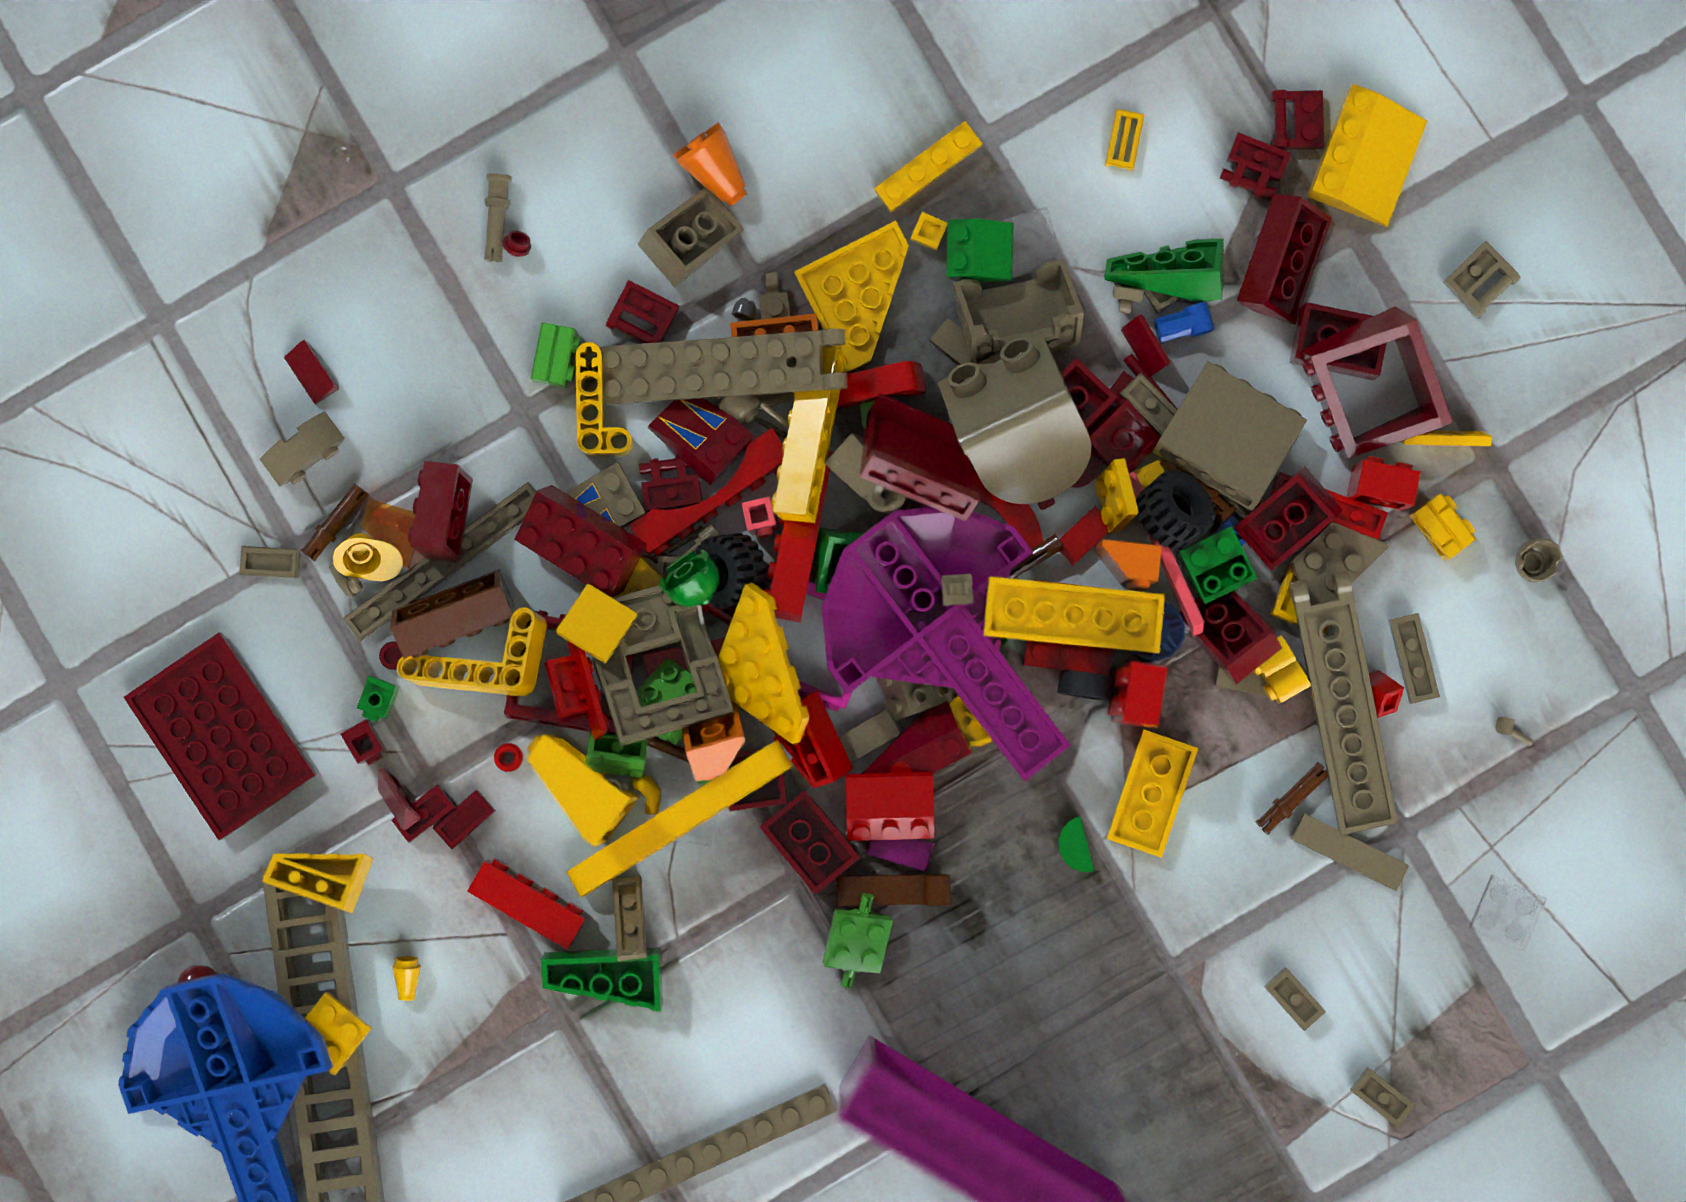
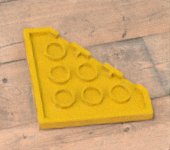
M897 221L794 271V275L814 314L816 313L821 328L823 330L845 329V345L831 346L838 348L846 357L844 373L848 374L872 361L909 248Z
M753 583L745 584L718 657L721 672L730 700L787 741L795 744L801 740L809 715L806 706L802 707L797 691L801 688L794 666L790 667L785 651L789 649L782 626L778 627L774 610L777 607L771 595Z

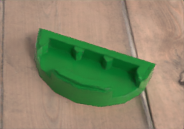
M1079 815L1069 820L1062 828L1058 837V851L1063 861L1072 869L1083 873L1094 872Z

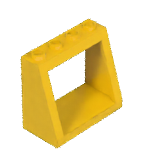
M544 734L540 737L537 735L527 748L530 753L526 759L584 840L594 847L608 841L640 798L630 788L626 791H620L604 779L603 776L607 773L595 772L585 764L586 755L559 735Z

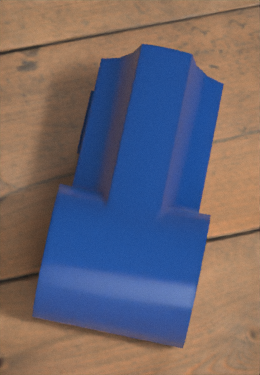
M1207 302L1197 303L1182 309L1183 311L1154 319L1155 331L1160 344L1189 335L1190 337H1196L1214 331L1215 327Z

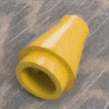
M417 957L395 958V964L392 965L398 992V1000H414L421 965L418 964Z

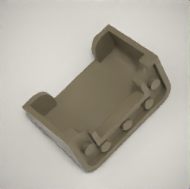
M1064 259L1044 262L1038 268L1033 280L982 290L980 282L975 279L965 278L961 281L953 282V294L970 362L977 364L1000 353L1003 346L1015 338H1031L1039 333L1043 334L1052 353L1071 349L1077 346L1081 340L1084 311Z

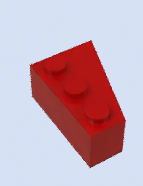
M817 690L799 696L802 707L806 706L809 715L800 742L792 744L770 728L775 735L774 741H779L793 757L791 762L813 789L835 782L853 769Z

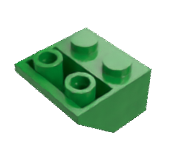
M1232 526L1176 553L1187 579L1204 604L1258 579Z

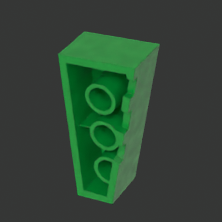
M660 947L647 948V958L618 961L616 949L544 952L541 958L543 989L594 997L602 1001L609 1000L624 1003L632 1007L649 1008L657 1012L662 1010Z

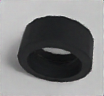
M1061 670L1057 693L1079 698L1110 701L1112 699L1114 678L1095 673Z

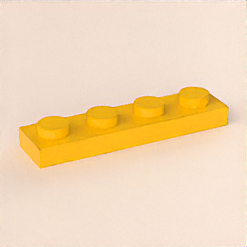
M964 121L876 186L874 191L890 213H892L981 147L982 142L967 122Z

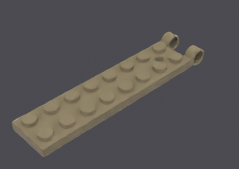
M824 329L821 331L600 347L603 355L604 404L847 389V373L823 374L822 346L845 345V329ZM791 357L797 359V364L793 368L788 366V360Z
M1348 571L1332 574V583L1337 599L1310 605L1309 592L1305 580L1289 583L1308 679L1311 684L1310 689L1325 765L1328 771L1337 826L1341 835L1398 823L1352 591V583ZM1328 625L1334 627V633L1331 636L1324 634V628Z

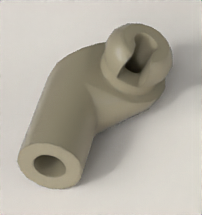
M334 564L329 567L336 583L345 595L354 597L363 590V584L359 578L351 579L348 576H344L337 571Z

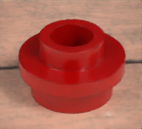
M505 743L496 749L494 762L500 770L512 772L521 766L523 753L517 745ZM507 752H511L514 755V760L511 763H507L504 760V755Z

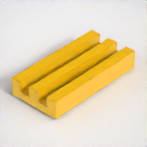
M1116 109L1105 166H1114L1117 169L1124 168L1127 171L1133 172L1144 114ZM1122 116L1126 117L1118 160H1114L1113 154ZM1137 119L1129 162H1125L1124 156L1131 120Z

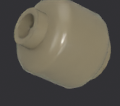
M756 395L717 397L719 400L718 408L733 416L740 424L744 421L750 424L760 413L756 409L760 403V399Z

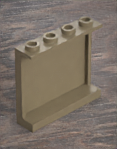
M1207 361L1155 446L1153 453L1248 510L1253 511L1300 434L1307 419L1302 417L1297 410L1287 408L1278 403L1273 396L1254 389L1248 381L1238 379L1227 373L1224 367Z

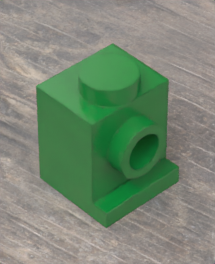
M368 676L357 709L363 711L362 717L378 722L379 717L388 719L400 686ZM377 694L380 697V702L374 706L371 703V697Z

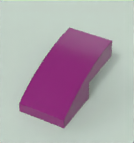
M921 839L871 840L867 854L927 872L935 844Z

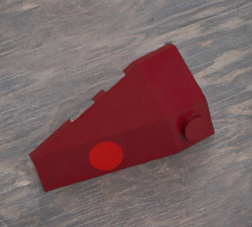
M946 701L922 713L862 774L934 773L971 755L973 750L949 702Z

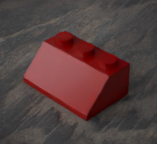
M933 772L845 774L847 841L934 839Z

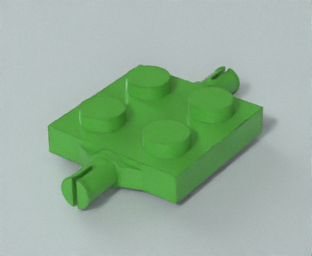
M862 893L859 909L850 911L835 909L823 964L828 968L844 970L841 986L845 988L847 986L848 988L853 987L856 972H881L893 920L891 916L875 914L871 911L874 896L869 893Z

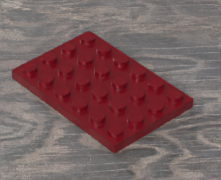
M218 632L123 697L218 840L224 839L317 775L221 632Z

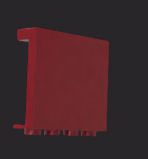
M879 393L867 413L860 477L967 521L979 502L980 494L972 491L974 467L961 447L953 424Z

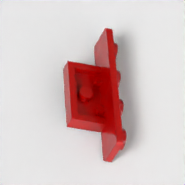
M567 641L571 656L550 659L544 663L558 717L564 718L586 713L593 739L597 740L607 733L608 719L601 710L599 703L601 699L600 690L596 684L594 685L592 678L593 664L591 659L586 656L584 650Z

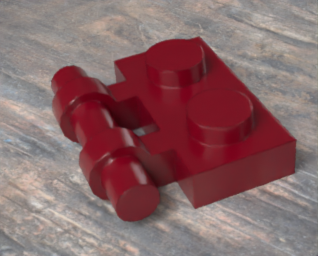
M1238 132L1226 160L1237 165L1235 171L1232 172L1223 168L1219 179L1229 182V186L1237 189L1239 186L1249 190L1256 197L1261 198V196L1272 199L1277 189L1267 186L1269 178L1278 182L1281 180L1291 153ZM1248 169L1260 174L1258 182L1242 176L1244 170Z
M675 455L673 459L659 461L658 458L650 459V462L639 464L640 475L650 473L652 475V481L641 482L646 512L652 509L662 510L695 505L702 502L699 475L687 476L686 468H690V466L678 455ZM677 470L678 477L661 479V472Z

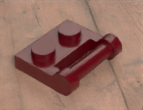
M1323 90L1272 91L1271 101L1274 102L1275 139H1273V146L1282 150L1323 149L1325 147ZM1286 102H1293L1294 139L1287 138Z
M628 280L606 322V327L611 330L616 328L643 343L663 342L680 306ZM623 311L657 327L655 335L621 319Z

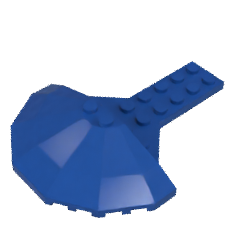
M223 973L164 987L157 994L153 1002L145 1008L137 1021L127 1030L126 1037L129 1039L127 1051L123 1053L122 1062H124L122 1076L119 1077L118 1086L128 1114L154 1109L161 1115L166 1113L178 1121L177 1125L194 1136L201 1135L212 1142L211 1146L222 1154L238 1202H299L276 1137L305 1077L329 1071L333 1067L323 1036L277 992Z

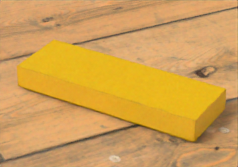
M1432 430L1400 442L1404 445L1491 446L1492 436L1485 431Z

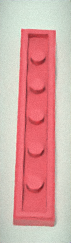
M1132 472L1129 474L1136 500L1140 492L1143 491V488L1136 473ZM1146 532L1152 545L1161 546L1157 540L1154 541L1151 535ZM1162 546L1160 564L1193 636L1203 633V618L1175 557L1168 546Z

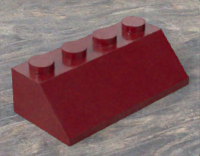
M1273 194L1237 301L1254 312L1295 325L1332 218L1301 196Z

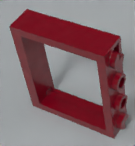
M534 611L546 620L547 630L552 631L557 630L567 615L560 614V617L556 618L548 616L546 611ZM532 619L528 621L526 628L530 626ZM526 647L521 651V656L525 653ZM636 653L625 656L631 677ZM520 676L517 677L515 685L519 682ZM507 695L504 709L506 718L587 732L591 731L586 715L579 714L559 718L556 710L518 704L520 696ZM608 719L607 733L617 734L613 720Z

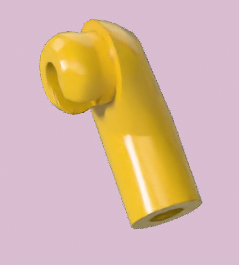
M645 774L639 778L634 777L632 780L634 790H639L646 798L645 814H659L660 787L650 776Z

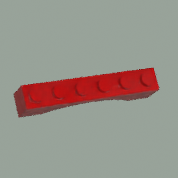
M772 428L748 444L738 470L716 494L698 504L685 508L671 510L652 509L629 524V527L637 538L647 543L644 549L650 556L654 553L657 556L663 554L671 548L669 544L677 537L683 540L695 531L693 526L701 521L704 524L710 522L719 515L718 509L724 505H727L728 508L732 507L742 500L740 494L749 488L753 492L766 483L764 478L774 472L777 475L778 467L782 465L784 456L782 450L783 443Z

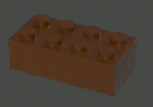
M500 569L392 610L390 628L403 658L409 656L417 658L423 656L428 652V649L439 645L440 648L449 646L456 641V638L461 636H475L483 631L482 628L493 625L497 627L506 624L513 614V599Z

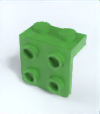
M666 659L636 690L640 707L696 692L691 674L671 659ZM682 729L657 736L664 741L668 739L676 745L683 738Z

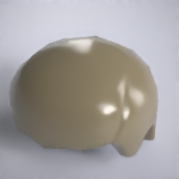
M1532 539L1525 542L1519 548L1515 566L1519 575L1527 581L1545 582L1557 574V566L1563 559V555L1558 544L1552 540Z

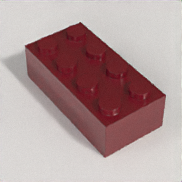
M553 485L536 491L514 539L584 584H590L611 598L624 591L647 544Z

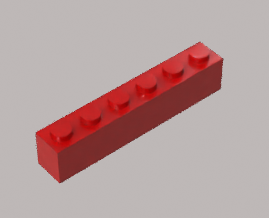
M834 451L828 452L827 460L831 457ZM827 465L825 467L815 523L789 521L779 518V524L784 526L782 535L776 534L773 551L778 552L776 562L770 563L767 578L773 580L771 590L765 589V592L774 598L777 607L774 610V614L778 619L801 623L831 470Z

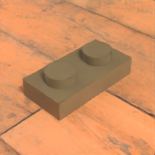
M1286 967L1264 986L1303 1031H1306L1326 1012Z
M1368 1067L1350 1089V1091L1397 1128L1415 1107L1413 1102Z

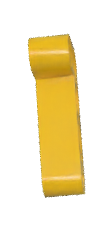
M583 343L576 350L578 447L584 454L591 457L625 456L632 451L634 446L630 433L620 427H605L602 351L595 343ZM589 351H592L597 356L592 358V368L594 371H589V364L583 358V356H588ZM591 378L596 379L598 382L596 390L593 392L584 391L583 385L585 381ZM589 407L598 409V416L592 421L585 420L583 416L584 411ZM591 435L597 436L599 440L597 447L591 450L584 447V440ZM617 435H625L627 437V444L622 449L613 447V439Z

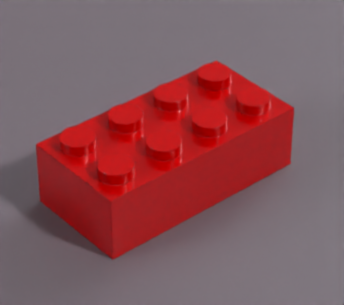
M1133 661L1120 665V669L1115 670L1113 675V687H1117L1115 698L1113 697L1108 705L1107 715L1112 716L1111 722L1144 728L1158 727L1168 667Z

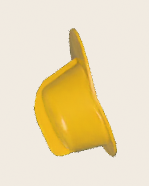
M360 533L348 537L335 548L333 564L337 571L344 576L373 581H387L395 578L400 573L403 567V557L400 551L392 544L375 540L370 535Z

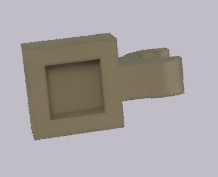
M777 272L765 273L768 294L759 295L761 318L769 319L790 316L788 292L779 293Z

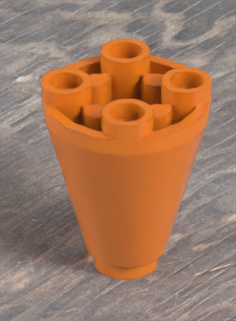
M719 122L672 155L683 169L722 202L726 201L729 207L748 194L744 189L746 184L726 132Z

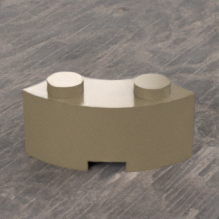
M325 411L298 426L296 429L299 432L286 442L280 439L259 459L279 487L289 482L292 485L298 483L307 475L305 472L323 458L325 460L332 458L339 452L338 446L344 441L345 437Z

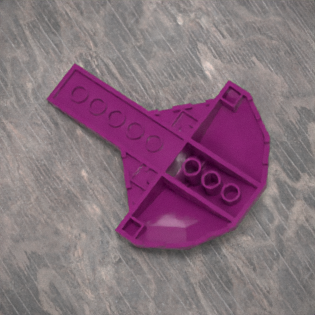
M933 507L895 510L843 550L821 606L827 669L846 694H849L870 677L953 688L1023 781H1026L1071 746L1000 653L1001 638L983 636L988 577L1009 579L1010 570L1033 553L1013 526L973 511L967 521H964ZM971 574L973 604L943 606L941 576Z

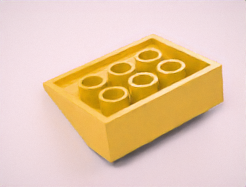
M1352 84L1343 99L1307 197L1387 227L1427 120L1377 92Z

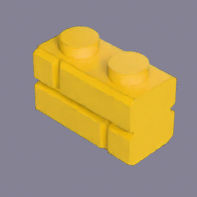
M1440 493L1409 516L1442 560L1446 561L1474 542L1476 538L1473 535L1475 529L1466 518L1461 519L1455 512L1458 507L1453 499L1448 495L1444 497Z

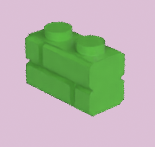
M541 322L530 378L533 382L567 388L568 381L573 382L576 365L572 364L573 354H576V350L581 345V337L577 336L578 332L576 329Z
M590 731L585 764L595 772L622 776L629 775L636 778L642 777L648 739L620 746L617 734L606 733L600 739L594 740Z

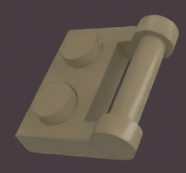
M1485 241L1443 283L1467 306L1468 310L1476 318H1480L1486 313L1485 309L1510 284L1515 285L1521 277ZM1496 270H1499L1502 273V277L1483 296L1476 300L1472 294Z

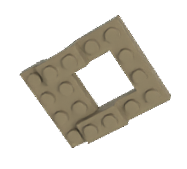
M659 586L613 598L637 613V618L606 664L593 656L620 746L734 713L717 655L706 630L701 605L694 607L677 605ZM679 641L696 692L640 707L625 656Z

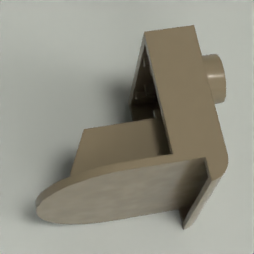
M1042 333L1031 338H1015L1006 343L1000 353L977 364L974 362L960 364L949 373L947 378L938 382L965 455L969 457L983 485L994 496L1017 504H1032L1046 501L1068 490L1084 473L1091 456L1090 437Z

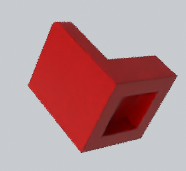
M1380 670L1369 673L1377 718L1397 712L1404 687Z

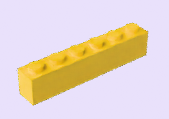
M822 347L823 374L844 373L846 362L844 354L838 348ZM840 389L793 392V409L788 414V435L784 438L782 445L783 461L777 470L778 487L777 492L772 497L773 512L782 520L815 523L826 467L824 463L828 457Z

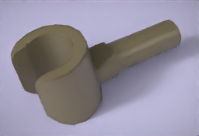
M1498 717L1495 727L1498 733L1515 737L1528 746L1533 744L1531 738L1513 729L1514 719Z

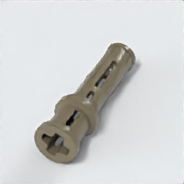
M491 173L486 175L489 186L488 197L485 198L484 202L486 207H488L484 261L493 262L495 260V262H502L505 209L510 206L508 184L512 181V176Z

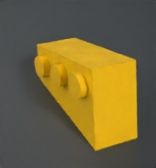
M273 854L262 882L352 914L373 858L366 854Z

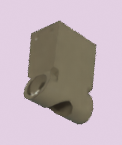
M851 434L824 463L877 511L891 514L895 510L916 509L918 501L860 477L864 444L863 437Z

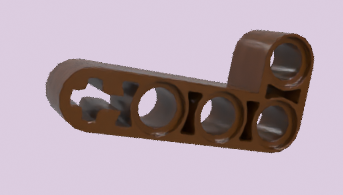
M950 874L837 876V905L860 906L862 893H869L874 896L872 905L948 906L951 905Z

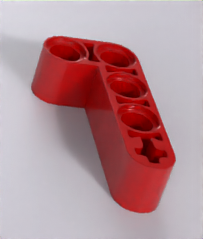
M903 361L847 374V389H840L837 409L875 401L879 393L887 397H910L926 393L922 364L915 361Z

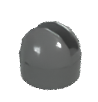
M740 298L733 307L732 316L742 321L754 320L756 313L755 303L751 300L749 301L748 298Z

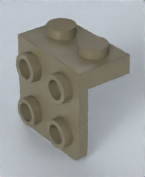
M877 678L879 685L882 687L887 701L886 706L892 715L893 721L936 707L946 701L950 702L955 698L953 688Z

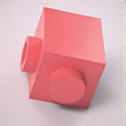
M770 496L741 503L747 531L752 536L756 535L757 538H765L774 535V530L780 529L777 515L772 509V499Z

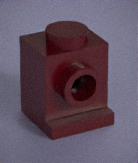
M365 719L340 734L357 764L366 762L370 766L383 758L381 752L385 751L386 747L371 720ZM365 739H369L372 742V746L368 750L363 748V741Z

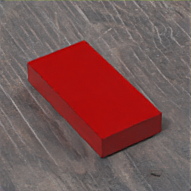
M1096 506L1059 539L1064 547V550L1059 552L1072 566L1108 533L1107 525L1102 521L1101 511Z

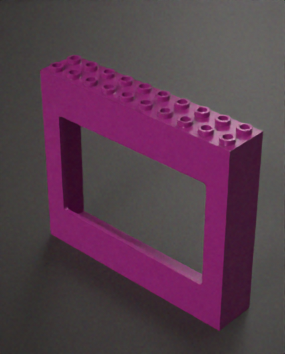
M871 1035L867 1037L839 1085V1120L975 1202H1129L1119 1184Z

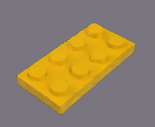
M1142 729L1106 839L1162 858L1198 748Z

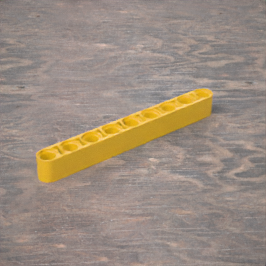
M775 741L569 869L566 874L581 898L786 772L793 765L779 741Z

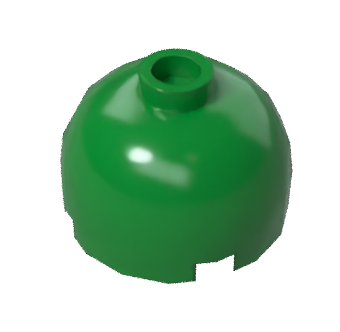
M700 550L702 554L699 555L691 551L679 557L666 569L669 572L666 579L664 580L661 576L659 587L675 604L682 607L705 605L713 598V593L719 583L718 568L704 550Z

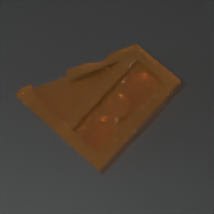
M369 499L361 527L375 540L385 541L395 546L403 557V567L410 568L415 549L410 546L408 541V531L410 526H413L415 519L413 511Z

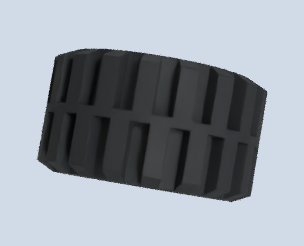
M1176 470L1163 472L1141 491L1136 499L1139 511L1137 517L1139 522L1143 524L1145 532H1148L1154 541L1157 540L1161 546H1168L1171 550H1183L1189 547L1213 526L1216 514L1213 512L1215 510L1214 504L1210 501L1211 497L1204 490V486L1201 483L1199 484L1194 477H1189L1182 471L1179 473Z
M734 533L709 537V539H704L701 542V546H698L695 550L697 555L702 554L700 550L706 551L718 568L719 583L713 593V598L707 603L711 604L713 608L724 609L737 606L745 584L753 583L763 591L766 587L764 580H767L768 576L765 573L767 562H764L763 551L758 549L759 544L755 540L752 541L749 535Z

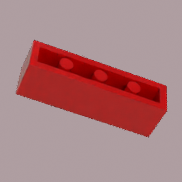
M496 858L492 862L490 860L484 861L467 892L568 950L588 918L583 915L584 909L572 902L565 905L557 900L559 897L557 893L546 887L542 891L532 885L534 880L522 873H519L518 876L507 871L509 866Z

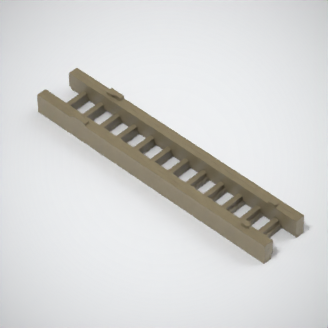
M268 867L261 868L262 880ZM263 882L278 994L303 1017V1014L309 1013L316 1004L301 1006L299 985L334 980L337 999L358 1015L344 912L323 904L325 914L289 919L286 898L299 895ZM326 921L329 943L293 948L290 927ZM330 950L332 972L297 977L294 956ZM361 1042L342 1066L347 1067L348 1088L314 1093L312 1077L307 1075L294 1100L308 1202H330L328 1191L360 1186L364 1187L366 1202H385L363 1045ZM351 1098L353 1115L317 1120L316 1103ZM355 1127L357 1144L329 1149L321 1148L319 1133ZM359 1157L360 1174L326 1179L324 1162Z

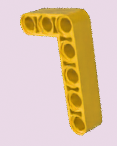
M529 608L517 609L512 614L502 663L429 655L412 658V656L403 658L402 656L397 664V672L402 678L419 686L527 696L534 690L547 630L546 620ZM532 619L530 626L526 628L528 621ZM526 647L525 653L521 656V651ZM417 666V670L413 674L414 668ZM443 668L442 674L438 677L439 671ZM468 671V675H467V677L464 679V675H465V673ZM494 673V678L489 682L490 676ZM520 676L519 682L515 685L517 677Z

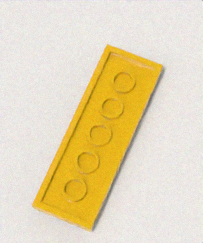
M988 577L983 636L1160 653L1165 594Z

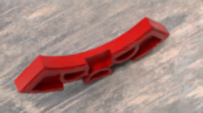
M974 469L972 491L980 494L979 502L990 506L1000 514L1006 524L1013 526L1030 548L1043 542L1040 524L1030 505L1011 503L994 496L983 485Z

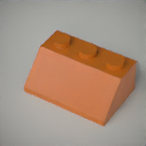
M1104 539L1095 546L1094 552L1120 584H1127V590L1144 591V589L1150 588L1152 584L1158 582L1162 546Z
M730 700L734 710L732 715L682 728L686 753L696 782L712 780L718 775L724 774L745 741L738 706L732 700Z

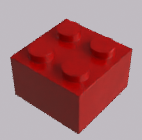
M1368 456L1367 460L1363 459L1352 466L1346 497L1362 503L1401 511L1414 506L1421 471L1413 470V465L1396 462V465L1384 464L1385 459Z

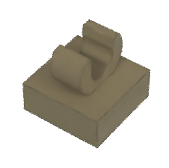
M1114 282L1112 293L1114 298L1120 299L1119 312L1130 314L1132 302H1142L1144 289Z
M971 574L941 576L943 606L973 604Z

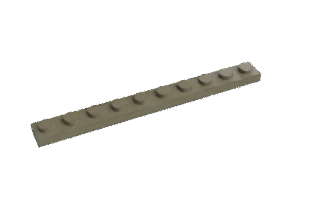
M824 1083L565 1202H639L837 1112V1109Z

